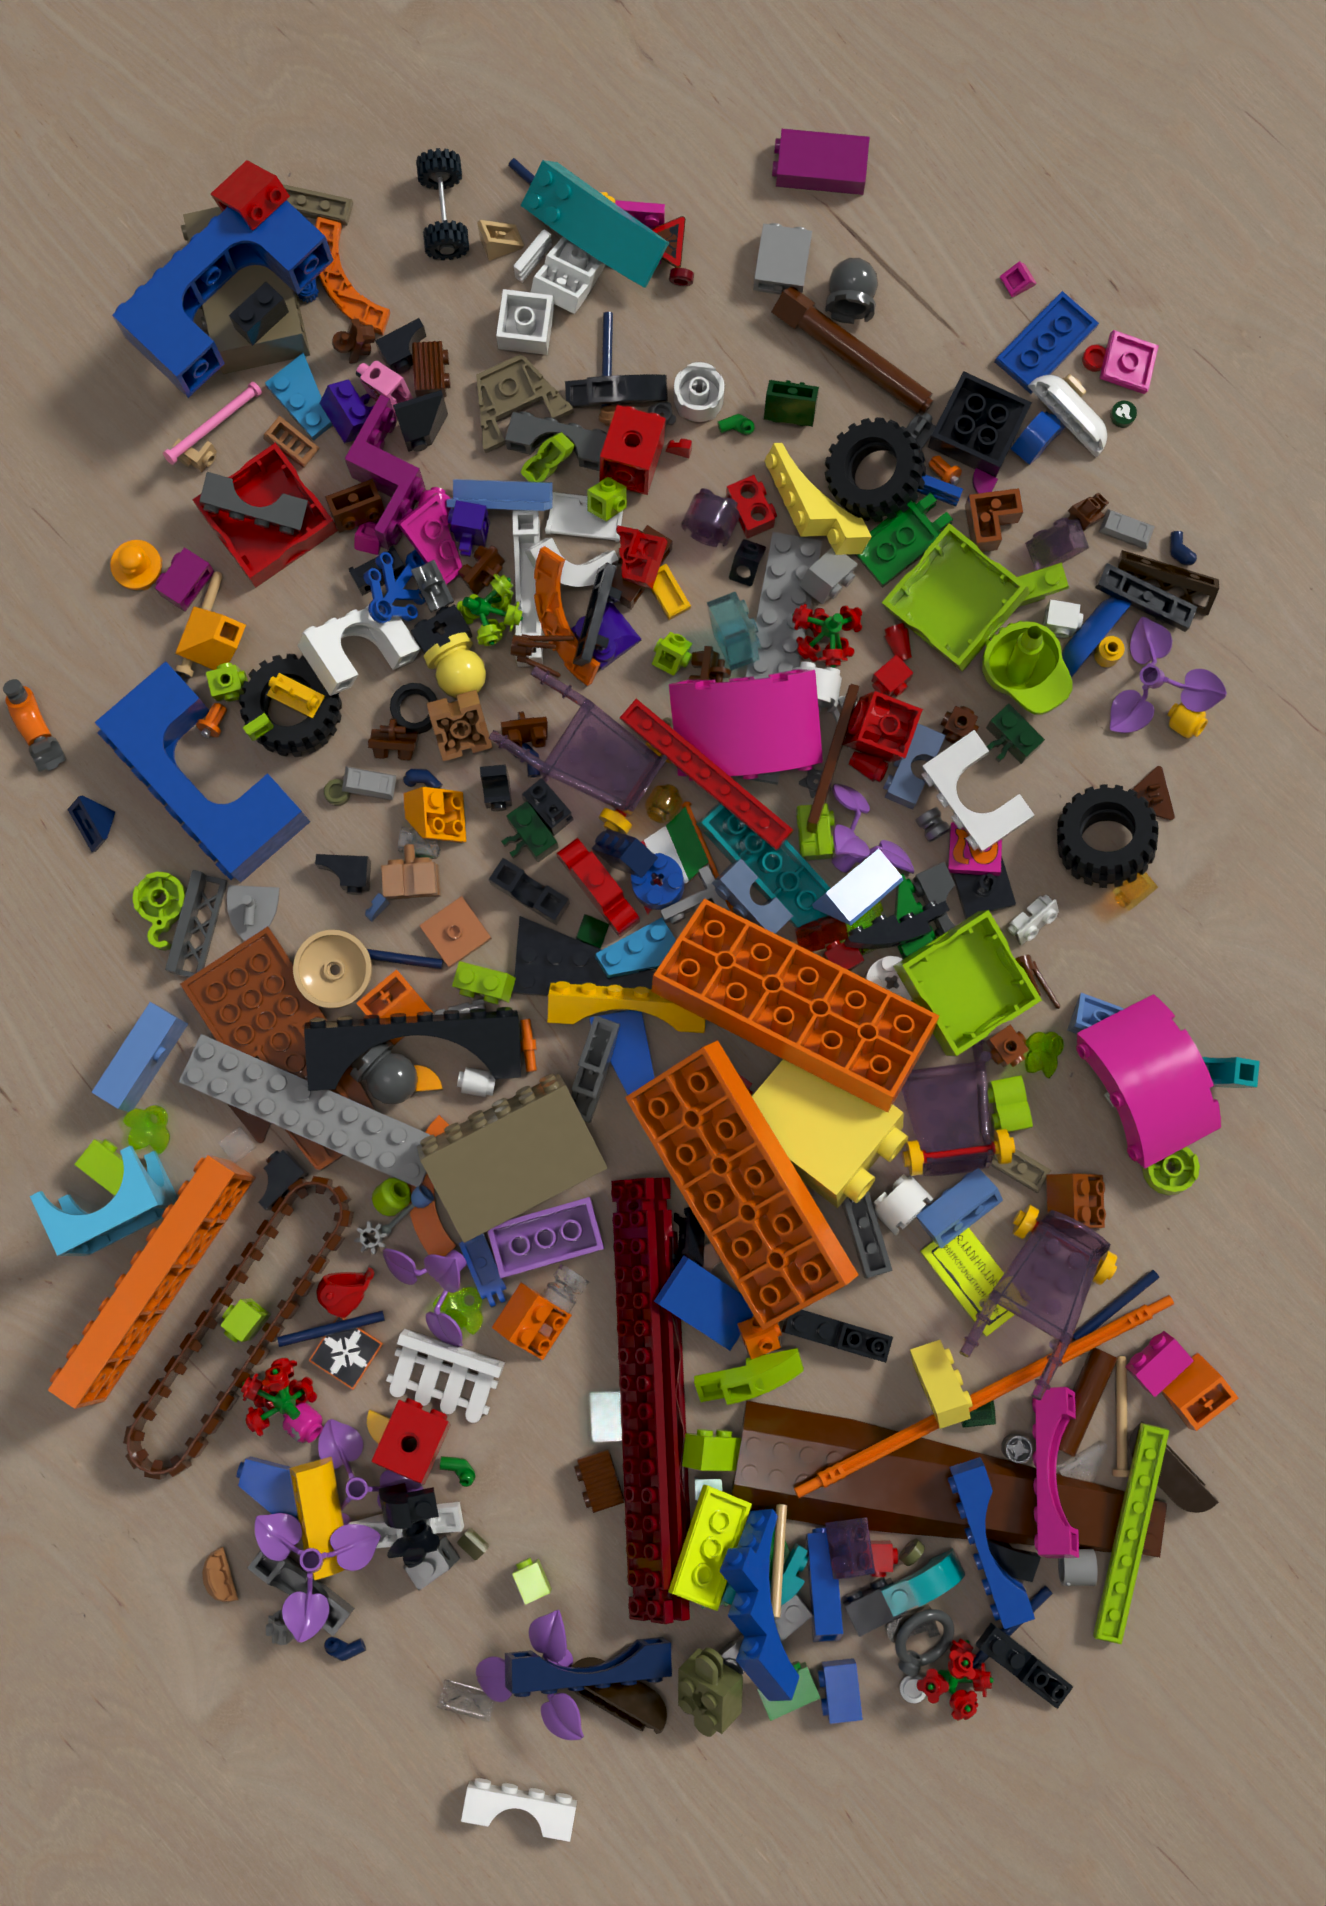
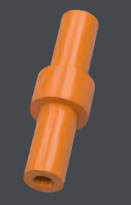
M523 1019L520 1020L522 1041H520L521 1052H524L526 1072L537 1071L534 1052L537 1050L536 1039H533L531 1020Z

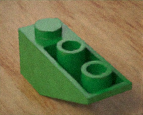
M900 874L903 877V881L896 886L894 915L899 923L901 917L911 912L914 915L923 912L922 904L920 902L916 903L912 894L915 893L914 886L909 878H905L904 874ZM932 929L923 938L897 946L902 959H905L936 939L934 931Z

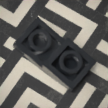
M987 1539L989 1550L1001 1568L1013 1578L1033 1582L1041 1559L1036 1552L1016 1549L1009 1543Z

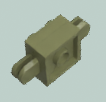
M698 1648L678 1668V1706L685 1713L694 1716V1726L703 1735L711 1737L716 1731L723 1734L742 1713L743 1675L725 1665L722 1656L714 1649L705 1648L702 1650Z

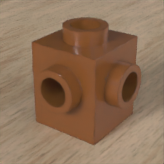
M1011 1024L985 1041L991 1049L989 1054L997 1065L1001 1063L1003 1067L1008 1064L1012 1067L1016 1066L1026 1059L1023 1054L1029 1050L1026 1047L1028 1042L1020 1031L1016 1033ZM1006 1045L1010 1047L1011 1051L1007 1050Z

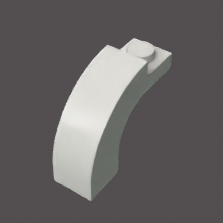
M545 538L524 550L534 568L540 548L544 546L563 558L553 538ZM607 550L581 565H575L565 560L560 585L572 587L593 585L598 568L607 562L612 564L619 560L615 551Z

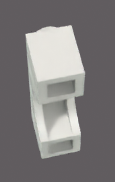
M476 1778L475 1781H469L461 1822L488 1827L491 1821L502 1811L517 1808L529 1812L536 1818L541 1827L543 1837L570 1842L577 1800H572V1796L564 1793H557L556 1796L545 1795V1791L541 1789L530 1788L529 1791L518 1790V1786L514 1784L503 1783L502 1786L491 1785V1781L487 1779Z

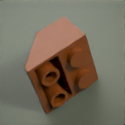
M1046 1174L1048 1228H1105L1106 1211L1104 1209L1105 1185L1103 1175Z

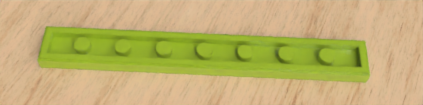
M1144 1423L1140 1424L1093 1633L1095 1639L1122 1645L1168 1440L1169 1430L1166 1428Z

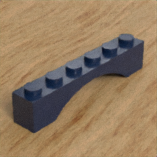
M663 1637L637 1639L615 1658L589 1667L557 1665L541 1658L532 1650L505 1653V1687L516 1697H527L534 1691H541L543 1694H554L558 1692V1689L568 1688L569 1691L584 1690V1686L594 1685L596 1688H608L611 1686V1683L620 1682L622 1685H635L637 1680L646 1679L647 1682H661L663 1677H672L671 1642Z

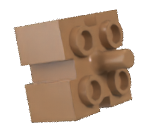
M477 690L458 694V701L448 703L447 698L427 703L430 720L443 761L463 756L462 750L472 748V752L476 753L493 748Z
M413 844L404 845L405 861L403 859L388 860V865H381L383 897L394 900L441 896L439 865L432 862L428 857L415 858Z

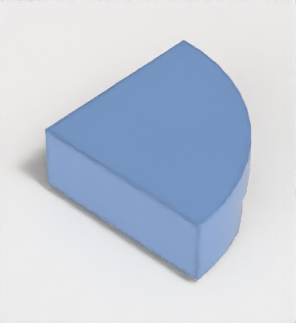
M381 893L375 896L371 901L373 905L365 911V916L371 922L390 904Z

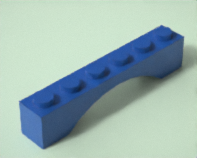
M981 1457L949 1467L952 1476L948 1477V1482L952 1493L958 1492L961 1502L956 1503L961 1519H967L969 1527L964 1530L969 1544L975 1543L978 1553L973 1554L978 1570H984L986 1578L981 1579L986 1595L992 1594L994 1604H991L990 1608L995 1621L1000 1620L1003 1628L1006 1629L1034 1620L1035 1616L1023 1584L1011 1577L1000 1567L988 1547L985 1518L993 1490Z

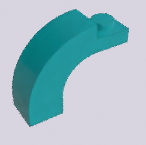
M1202 1057L1213 1081V1087L1256 1088L1258 1086L1260 1061L1240 1057Z
M797 1543L794 1544L783 1566L781 1605L792 1599L805 1582L796 1574L798 1570L800 1572L804 1570L809 1559L806 1556L808 1550ZM772 1579L769 1580V1583H770V1596H771V1581H772ZM728 1582L721 1600L732 1605L736 1592Z

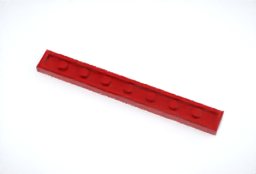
M637 698L619 717L622 722L776 851L793 833L794 830Z

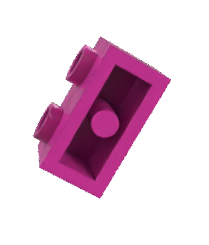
M1163 1331L1161 1334L1154 1336L1146 1348L1136 1353L1125 1368L1147 1392L1156 1397L1194 1360L1175 1338Z

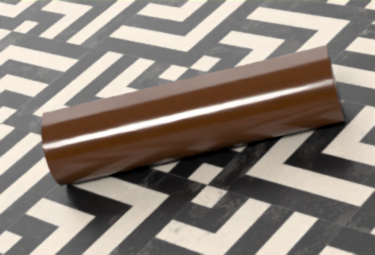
M1097 1348L1090 1350L1073 1389L1075 1392L1076 1419H1070L1066 1426L1059 1450L1073 1457L1076 1456L1118 1358Z

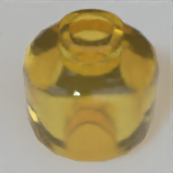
M671 784L656 785L645 801L648 817L658 823L672 821L683 803L679 790Z

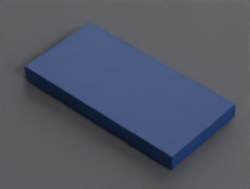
M1062 291L995 359V363L1027 392L1032 394L1033 391L1028 385L1040 376L1051 375L1097 328L1099 323Z
M686 1256L682 1257L654 1302L729 1351H731L741 1335L737 1324L753 1317V1313L741 1293Z

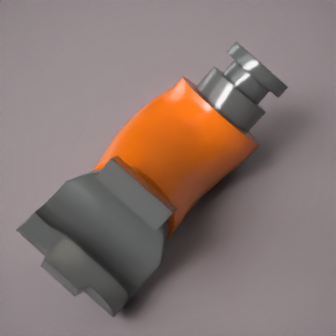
M17 679L7 681L3 686V691L7 695L5 701L8 711L18 731L30 746L29 752L38 771L45 769L50 771L57 768L59 763L66 760V757L57 739L51 736L33 692L30 688L22 686L21 682Z

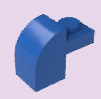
M1041 411L1021 433L1011 447V450L1030 465L1040 457L1048 444L1061 434L1065 426L1060 423V420L1055 415L1047 411L1045 413Z

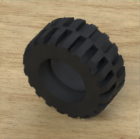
M876 417L874 422H871L867 418L861 420V424L858 426L855 423L848 426L849 431L845 434L841 432L837 436L839 440L837 444L832 443L828 450L832 454L831 457H826L825 466L829 469L825 471V479L829 483L828 488L843 508L852 515L863 518L865 521H869L872 518L875 522L883 521L884 516H887L889 520L897 517L896 512L899 510L904 513L909 509L907 504L910 501L915 502L919 497L916 493L917 490H922L925 481L922 479V476L926 475L924 454L909 431L904 426L900 427L897 422L891 419L886 422L884 418ZM876 451L893 452L897 458L896 468L892 477L884 485L871 490L857 487L855 484L856 470L866 456Z
M287 654L286 659L276 655L272 656L273 661L267 663L266 660L259 663L261 668L257 672L252 669L248 674L251 680L249 682L244 681L241 687L244 695L239 696V704L242 706L240 710L241 718L245 722L244 725H247L263 713L266 714L274 727L256 741L262 744L268 751L272 753L277 751L279 755L286 757L288 753H292L294 757L302 756L303 751H308L311 754L316 751L315 746L321 744L323 747L328 743L326 738L329 734L334 736L337 728L335 724L340 723L342 716L339 712L342 708V701L339 693L332 696L328 694L303 655L300 659L295 654ZM281 673L325 695L313 719L307 717L302 722L293 726H280L270 719L268 708L272 698L268 697L267 694L271 688L268 686V683L272 676L277 677Z
M1102 784L1099 789L1094 790L1093 787L1085 789V794L1077 793L1072 797V804L1070 802L1065 804L1063 814L1059 815L1058 854L1062 858V864L1066 870L1071 869L1073 877L1077 880L1083 877L1084 883L1090 886L1093 885V882L1099 883V888H1107V884H1114V887L1123 886V881L1125 880L1128 883L1137 880V873L1143 875L1148 870V864L1153 862L1157 850L1159 827L1154 809L1148 808L1149 802L1144 797L1137 798V792L1129 789L1128 792L1124 791L1123 786L1115 785V788H1108V784ZM1114 821L1122 824L1131 832L1132 840L1119 850L1104 852L1090 847L1083 840L1082 834L1089 826L1097 822Z

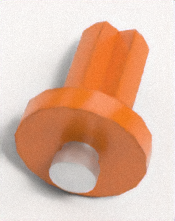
M939 455L932 457L928 463L929 467L941 478V481L956 485L960 481L959 477L962 469L957 465L951 467Z
M214 703L205 720L199 719L196 726L202 731L201 734L204 737L209 738V736L217 738L220 736L221 730L218 726L227 712L225 706L220 703Z

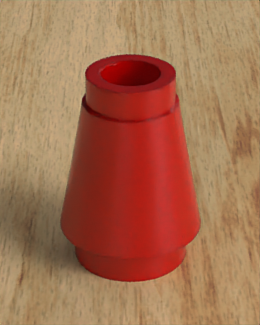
M904 623L884 629L886 633L884 638L894 656L897 654L902 661L911 659L908 628H905Z
M856 751L852 754L849 761V766H852L872 782L875 780L881 782L889 766L888 763L884 762L883 758Z

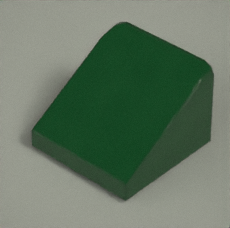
M584 914L576 939L601 949L609 924Z

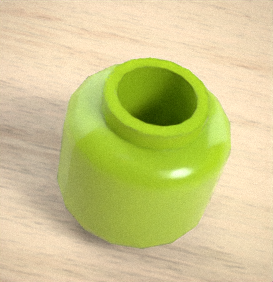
M395 1177L383 1181L372 1193L373 1206L379 1213L385 1216H395L406 1208L411 1201L410 1188L404 1181Z

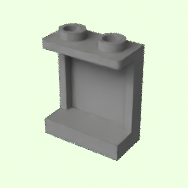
M778 223L763 224L753 290L781 294L787 288L794 287L803 294L812 231L806 230L803 227H783Z

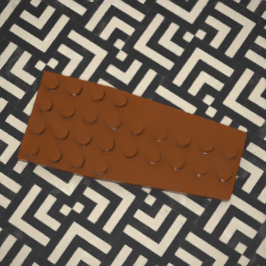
M268 926L180 983L217 1041L307 1080L304 1037L305 1022H310V1019L313 1018L326 1019L320 1006L307 1000L299 991L294 980L293 963ZM350 1065L340 1078L336 1089L330 1091L375 1110L361 1082L357 1083L350 1076L353 1069L352 1065ZM286 1130L317 1170L325 1169L344 1156L341 1153Z

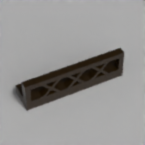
M1124 550L1120 553L1117 568L1133 572L1135 577L1143 581L1151 578L1156 579L1161 586L1160 589L1168 592L1167 589L1174 586L1182 587L1185 595L1178 598L1182 600L1188 599L1189 603L1197 606V613L1209 615L1219 591V579ZM1199 593L1209 595L1205 607L1195 604L1192 597Z

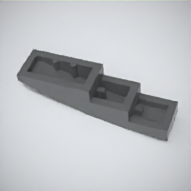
M595 1015L578 1063L579 1069L571 1089L573 1090L571 1096L583 1120L588 1123L592 1122L620 1028L619 1023Z

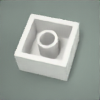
M503 289L496 334L498 349L548 355L554 314L553 295Z

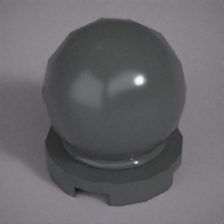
M847 258L833 268L829 279V291L831 294L827 297L825 311L831 312L832 319L842 323L854 324L855 319L864 318V321L868 322L873 318L876 307L873 298L878 287L877 273L870 263L861 258Z
M390 1040L372 1047L362 1058L365 1063L359 1069L354 1067L350 1076L357 1083L366 1080L367 1089L376 1100L384 1104H399L410 1098L415 1092L418 1076L410 1059L402 1054L392 1053L391 1050L394 1044Z

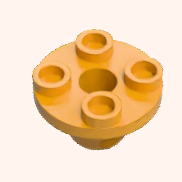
M130 540L121 544L114 551L110 568L113 577L121 586L131 590H148L161 574L162 558L150 543L143 540Z

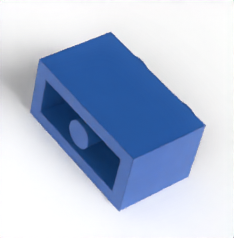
M854 1658L822 1662V1670H818L819 1687L825 1688L826 1698L821 1699L823 1716L828 1715L830 1724L863 1720L857 1665Z

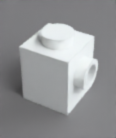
M1050 600L1045 609L1043 625L1048 627L1056 637L1067 638L1073 636L1077 628L1080 629L1082 626L1083 614L1079 613L1081 604Z

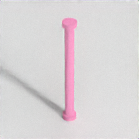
M253 381L249 383L245 391L171 450L166 449L163 452L165 459L170 464H175L180 455L251 398L261 395L260 387Z

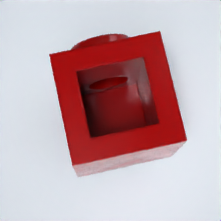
M896 654L873 674L872 686L877 692L890 697L895 694L898 697L908 688L906 684L911 680L913 672Z
M840 940L826 946L827 951L823 954V958L849 971L865 961L858 948L846 947L844 942L841 943Z
M890 1540L858 1541V1569L860 1572H870L872 1577L887 1576L886 1572H893V1565L898 1564L897 1548H893Z

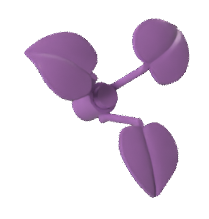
M1141 617L1134 628L1130 650L1136 662L1147 664L1141 669L1139 675L1141 682L1144 684L1142 686L1143 696L1135 690L1122 691L1116 696L1111 706L1110 730L1119 733H1130L1138 731L1150 723L1155 710L1151 703L1145 701L1148 698L1149 688L1156 689L1161 687L1163 683H1168L1184 689L1181 693V701L1187 709L1194 712H1204L1214 707L1226 697V688L1214 673L1206 669L1189 671L1185 676V684L1165 677L1164 672L1155 666L1157 664L1156 658H1164L1169 654L1173 642L1172 636L1162 625L1146 617Z
M834 783L832 790L835 798L844 807L853 810L855 817L850 828L838 824L833 830L836 853L832 858L833 865L838 870L847 873L856 862L861 863L879 849L893 866L913 874L915 871L912 862L900 846L888 840H881L879 846L869 850L867 844L855 835L854 830L861 812L867 814L870 811L869 804L863 795L855 789Z
M388 1248L383 1249L385 1262L391 1273L399 1281L413 1285L417 1281L416 1276H421L428 1272L440 1284L444 1291L434 1308V1313L428 1312L426 1314V1323L430 1331L438 1339L447 1344L462 1347L463 1337L460 1327L450 1316L441 1313L440 1307L448 1292L455 1293L460 1287V1271L467 1265L464 1256L456 1250H451L446 1256L430 1254L424 1259L425 1268L417 1270L414 1261L404 1253Z
M333 1419L326 1422L319 1437L320 1459L332 1457L334 1469L344 1464L350 1478L345 1488L348 1496L340 1505L341 1512L352 1499L360 1500L365 1497L367 1492H379L378 1488L405 1483L407 1493L423 1489L421 1484L390 1470H386L381 1474L380 1486H367L363 1478L354 1477L349 1465V1461L358 1459L362 1453V1437L356 1429ZM378 1494L377 1502L379 1507L381 1508L380 1497ZM342 1513L344 1525L352 1522L347 1514Z
M276 1513L256 1517L255 1536L262 1553L271 1560L283 1561L292 1550L300 1555V1565L307 1572V1594L301 1591L294 1592L285 1600L282 1608L284 1623L297 1642L301 1643L315 1636L324 1626L329 1615L327 1598L322 1594H312L313 1573L321 1569L323 1559L337 1555V1562L343 1569L349 1571L360 1570L372 1559L381 1538L379 1532L360 1524L343 1525L335 1530L330 1538L331 1546L335 1551L321 1554L314 1548H308L303 1551L294 1546L302 1538L301 1524L294 1516L286 1513Z
M555 1610L535 1619L529 1627V1639L532 1647L537 1652L543 1653L545 1660L557 1665L571 1667L573 1657L567 1649L566 1633L560 1610ZM496 1656L482 1660L476 1668V1676L481 1688L490 1699L496 1702L508 1700L512 1693L505 1687V1660ZM565 1693L548 1694L549 1701L541 1706V1716L548 1730L565 1740H580L583 1738L580 1712L575 1701Z

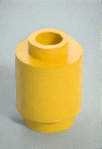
M1115 636L1105 637L1095 649V661L1100 666L1106 668L1116 665L1125 651L1122 640Z

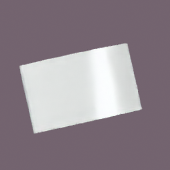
M562 237L546 255L545 264L534 276L531 293L553 295L555 305L575 314L592 290L605 264Z

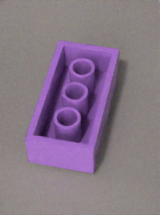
M590 1197L510 1219L488 1230L500 1278L605 1249Z

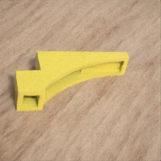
M773 443L766 456L765 464L800 537L827 536L836 555L862 554L872 537L863 518L852 515L825 496L799 470L783 443Z

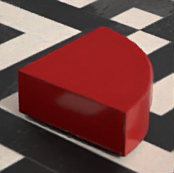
M680 439L679 442L670 440L665 452L689 459L692 451V441L688 439Z

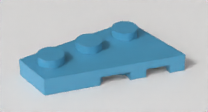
M304 353L300 354L265 382L270 392L313 441L333 426L320 405L322 397Z
M660 918L597 952L595 958L607 978L639 973L641 970L652 968L658 969L676 939L663 918Z

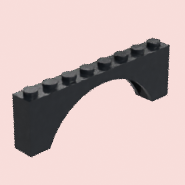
M499 1007L496 1011L486 1012V1009L477 1008L470 1010V1013L447 1010L440 1015H433L432 1012H419L417 1016L395 1013L391 1014L389 1018H379V1015H366L363 1019L353 1020L350 1016L338 1017L337 1021L313 1018L310 1019V1022H305L304 1026L308 1091L336 1089L346 1069L360 1055L380 1043L405 1036H432L449 1040L476 1055L490 1070L495 1079L521 1078L519 1016L517 1010H512L511 1007Z

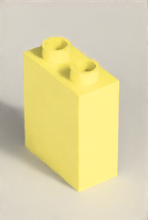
M784 1059L752 1096L802 1181L836 1208L847 1197L853 1202L858 1203L875 1181V1177L868 1170L880 1156L891 1162L899 1154L909 1136L901 1131L903 1128L904 1112L896 1106L892 1105L889 1112H886Z

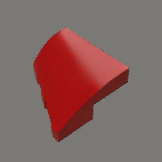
M618 525L616 531L620 536L621 548H619V555L623 560L621 566L622 578L631 583L653 589L668 541L663 537L644 534L638 529Z

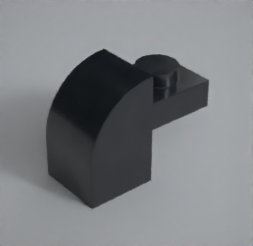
M405 1483L378 1488L385 1524L391 1528L408 1529L412 1528V1522L439 1517L434 1487L408 1493Z

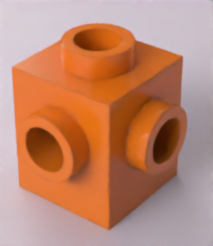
M755 1317L737 1324L751 1360L781 1348L778 1337L782 1336L778 1323L765 1330H762Z

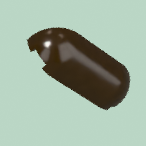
M1143 1421L1134 1428L1130 1436L1129 1448L1132 1458L1140 1424L1144 1423ZM1166 1444L1157 1485L1178 1507L1185 1511L1200 1513L1213 1508L1219 1503L1217 1498L1204 1487L1206 1484Z
M587 1657L578 1660L571 1667H589L604 1663L605 1661L595 1657ZM638 1680L635 1685H622L620 1682L611 1683V1686L608 1688H596L594 1685L584 1686V1690L575 1691L584 1699L637 1730L643 1731L647 1727L654 1729V1732L659 1734L665 1727L667 1709L663 1699L655 1690Z

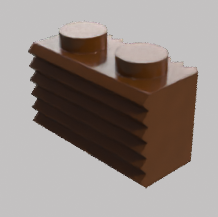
M442 341L413 342L412 354L416 398L442 390L443 396L447 397L446 389L451 388L450 374L445 373V365H449L448 349L444 350Z
M609 1448L577 1459L578 1465L574 1466L578 1481H584L586 1491L582 1492L586 1508L592 1507V1511L595 1513L625 1503Z

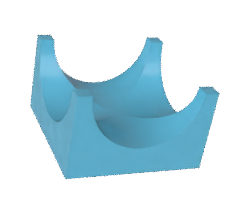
M133 1146L120 1150L124 1165L121 1186L115 1197L105 1207L90 1214L85 1212L68 1194L58 1199L62 1210L54 1206L42 1191L30 1196L57 1256H89L162 1219L165 1209L171 1203L174 1205L178 1197L156 1151L144 1155L147 1164L146 1171Z

